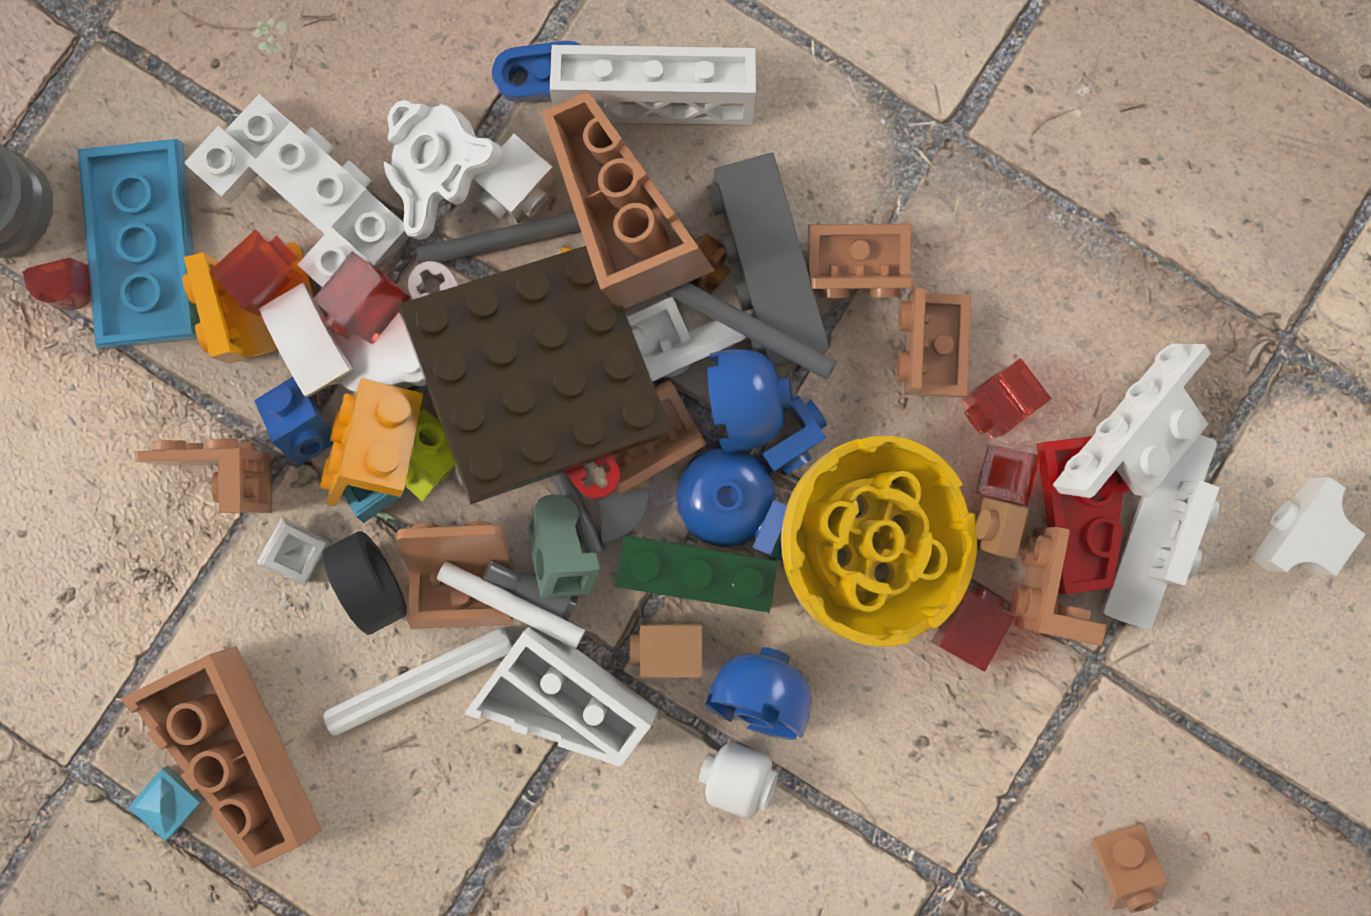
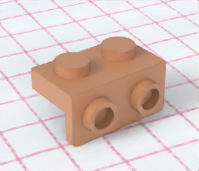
M808 224V274L812 289H820V297L847 298L850 297L851 288H870V297L892 298L901 297V288H914V277L910 275L911 224Z
M914 288L908 294V300L900 302L898 329L899 331L906 332L905 352L899 351L897 355L896 381L904 382L903 395L958 398L968 396L972 295L926 293L925 288Z
M669 379L655 386L672 431L669 436L612 455L621 470L622 480L616 491L617 494H622L627 490L636 491L645 487L653 480L655 474L671 465L678 466L690 461L696 456L698 449L706 445L703 435L696 427ZM608 464L603 466V469L607 474V472L610 471L611 468Z

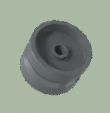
M0 143V258H11L29 250L45 234L53 215V192L45 173L29 158L12 151L9 147Z

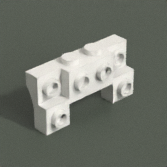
M258 94L226 130L218 125L184 164L230 203L237 198L257 175L263 178L324 233V236L297 265L331 296L343 303L365 278L383 261L398 251L410 236L404 230V223L366 189L371 180L349 160L341 167L329 156L334 147L312 127L304 134L265 98Z

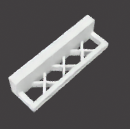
M552 45L550 73L552 106L589 91L611 123L753 125L756 95V48ZM620 102H635L637 104L623 105ZM670 103H686L687 105L679 106L671 105ZM723 103H736V104H743V107H741V106H721V104H723Z

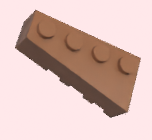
M589 91L541 111L600 290L616 307L623 306V309H626L715 271Z
M237 646L211 653L120 698L131 713L138 712L149 726L151 731L147 734L160 750L166 748L182 768L184 773L180 776L192 791L198 789L214 809L211 815L253 868L301 846L322 831Z

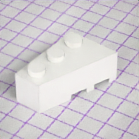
M529 626L521 634L464 714L476 719L484 717L511 726L512 731L527 735L529 732L558 742L559 747L621 767L652 726L659 709L576 648Z

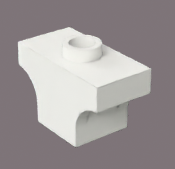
M1331 477L1307 478L1292 501H1286L1276 510L1270 521L1273 528L1256 550L1251 560L1266 571L1288 573L1291 568L1300 564L1313 574L1337 576L1365 536V533L1351 524L1344 515L1342 498L1346 488Z

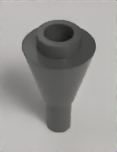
M492 560L487 565L483 574V580L510 591L512 594L566 621L571 616L577 603L578 595L541 598L536 574L518 573Z

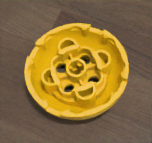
M897 436L864 437L851 440L828 451L816 460L798 481L788 501L782 524L781 549L784 568L792 590L801 605L812 618L833 634L846 640L869 646L891 647L910 643V639L921 635L930 628L939 627L961 602L971 581L976 562V520L974 513L968 512L965 499L959 488L963 485L961 480L939 455L922 444ZM858 496L862 500L864 507L861 515L855 518L859 512L856 500ZM894 516H897L900 526L892 521ZM844 546L847 552V559L840 566L837 560V552ZM884 562L887 564L890 574L882 582H877L874 575L875 568L878 564Z

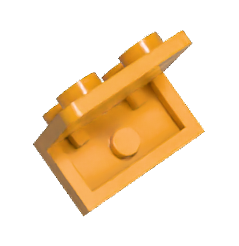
M288 242L223 261H219L205 252L184 257L188 272L182 277L184 290L190 302L196 304L201 322L195 326L197 339L202 350L205 353H209L211 358L232 364L279 351L259 308L301 283L307 285L316 300L310 276L297 265L304 258L303 249L298 244Z
M361 378L354 395L344 394L340 411L336 413L330 435V441L334 443L329 458H326L319 488L328 490L325 504L336 506L347 485L393 496H401L405 488L423 393Z

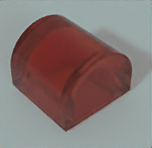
M69 257L25 268V271H22L27 290L39 301L66 310L83 308L91 301L88 265Z
M988 444L975 493L990 499L1028 507L1041 457L1034 453Z

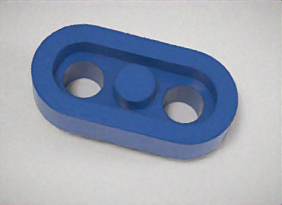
M558 41L504 50L497 56L492 66V78L498 92L505 99L518 103L551 99L552 45L580 44L574 41ZM522 71L528 74L526 82L521 85H515L511 82V77L516 72Z

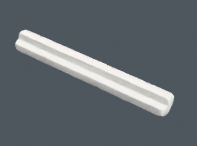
M499 627L326 710L323 713L324 723L331 735L338 736L507 655L513 647L512 640L504 627Z

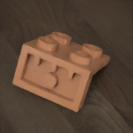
M206 439L204 449L203 443H186L183 440L152 441V451H134V462L169 466L218 465V471L214 472L212 477L211 489L214 501L219 503V513H272L271 453L254 451V442H238V439Z
M1060 527L1034 528L1033 535L1026 536L1020 559L1021 565L1026 566L1023 585H1017L1012 596L1011 615L1016 616L1014 626L1038 633L1102 646L1106 625L1089 621L1090 610L1056 604L1070 533L1069 529Z

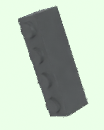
M774 152L714 168V184L707 186V192L714 216L720 214L724 216L728 233L721 234L720 236L722 246L727 250L726 260L728 264L737 262L742 281L735 282L734 286L741 311L750 310L754 318L825 354L829 349V344ZM749 338L752 351L764 354L774 363L776 368L794 363Z

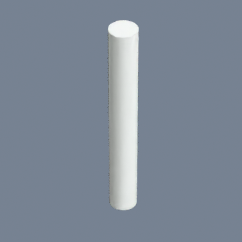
M447 561L438 573V581L574 648H577L583 637L585 629Z

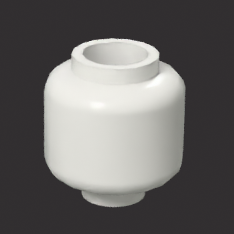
M733 742L726 743L717 755L708 753L699 775V782L706 784L705 797L708 804L747 819L753 817L758 810L763 812L767 810L778 780V773L772 771V761L767 755Z

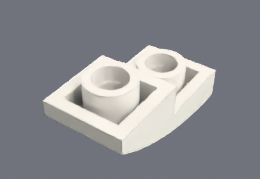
M301 283L259 308L282 358L305 397L312 396L354 371L330 332L331 325L305 283Z

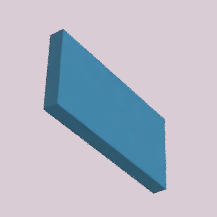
M178 139L78 149L95 347L111 349L197 339L195 326L197 323H200L197 306L188 299L182 281L183 275L188 273L184 257L194 255L183 143Z

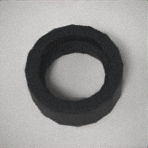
M355 532L323 550L322 559L330 584L342 607L359 630L366 635H370L407 615L404 596L394 573L380 549L365 532Z

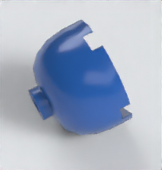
M726 350L710 353L709 358L717 365L708 367L709 396L715 426L725 424L729 438L719 439L721 447L728 454L747 451L765 445L775 438L783 427L785 409L794 407L790 378H780L774 363L759 352L752 350Z
M723 448L709 449L693 458L681 473L676 490L678 514L687 530L703 543L721 548L741 546L754 539L755 532L766 518L773 500L776 501L774 480L765 464L747 451L726 454Z
M762 647L759 654L745 653L729 659L720 668L711 685L705 706L709 711L729 722H732L733 716L749 723L750 725L746 729L776 738L796 740L797 735L801 738L804 736L810 717L812 698L810 687L801 672L788 665L790 656L776 649Z

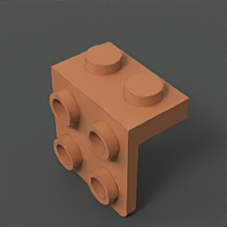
M472 521L464 526L440 527L436 524L420 523L411 528L397 531L396 543L410 573L407 622L411 629L513 625V617L437 580L438 573L446 561L482 579L484 571L491 560L514 570L505 535L500 526L492 525L485 521Z

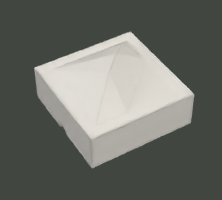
M281 517L257 562L259 566L306 586L323 555V550L327 548L330 541L325 536Z

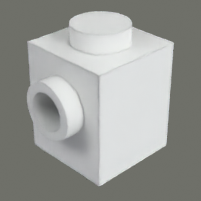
M513 134L501 147L502 158L499 164L491 170L478 173L473 180L480 191H482V194L477 199L499 219L506 213L518 223L525 214L528 217H532L540 210L549 196L545 191L557 178L552 166L517 135Z

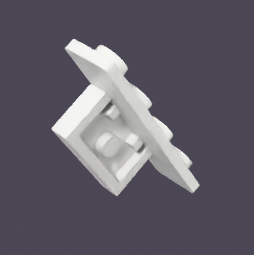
M666 293L656 295L624 310L652 381L663 376H677L685 372L690 367V364L709 356L710 353L732 350L737 342L746 338V336L716 320L688 332L673 296H669Z
M1176 343L1162 349L1157 354L1153 365L1143 377L1127 390L1125 398L1113 413L1097 426L1095 434L1088 443L1067 462L1065 470L1053 484L1057 491L1061 494L1091 498L1098 492L1112 473L1117 470L1134 495L1150 497L1208 425L1199 409L1183 388L1211 354L1205 344Z
M1199 435L1150 497L1141 496L1116 566L1113 588L1108 589L1101 609L1103 615L1144 630H1150L1154 624L1167 584L1185 586L1187 579H1191L1196 574L1202 559V551L1198 548L1204 531L1212 527L1219 512V502L1215 500L1220 487L1204 482L1217 446L1214 439Z

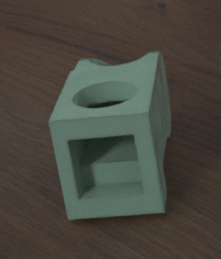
M558 494L546 495L538 500L534 508V517L528 528L530 551L540 597L553 598L589 595L600 572L596 552H581L575 528L579 519V510L571 499Z

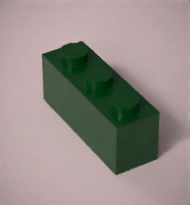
M624 535L615 587L770 613L778 561Z

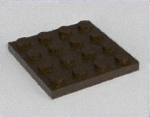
M586 246L398 304L400 316L470 505L669 436L672 431L623 306L616 307L600 290Z

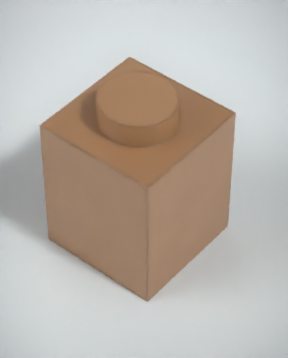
M641 622L640 634H630V665H640V678H702V622Z

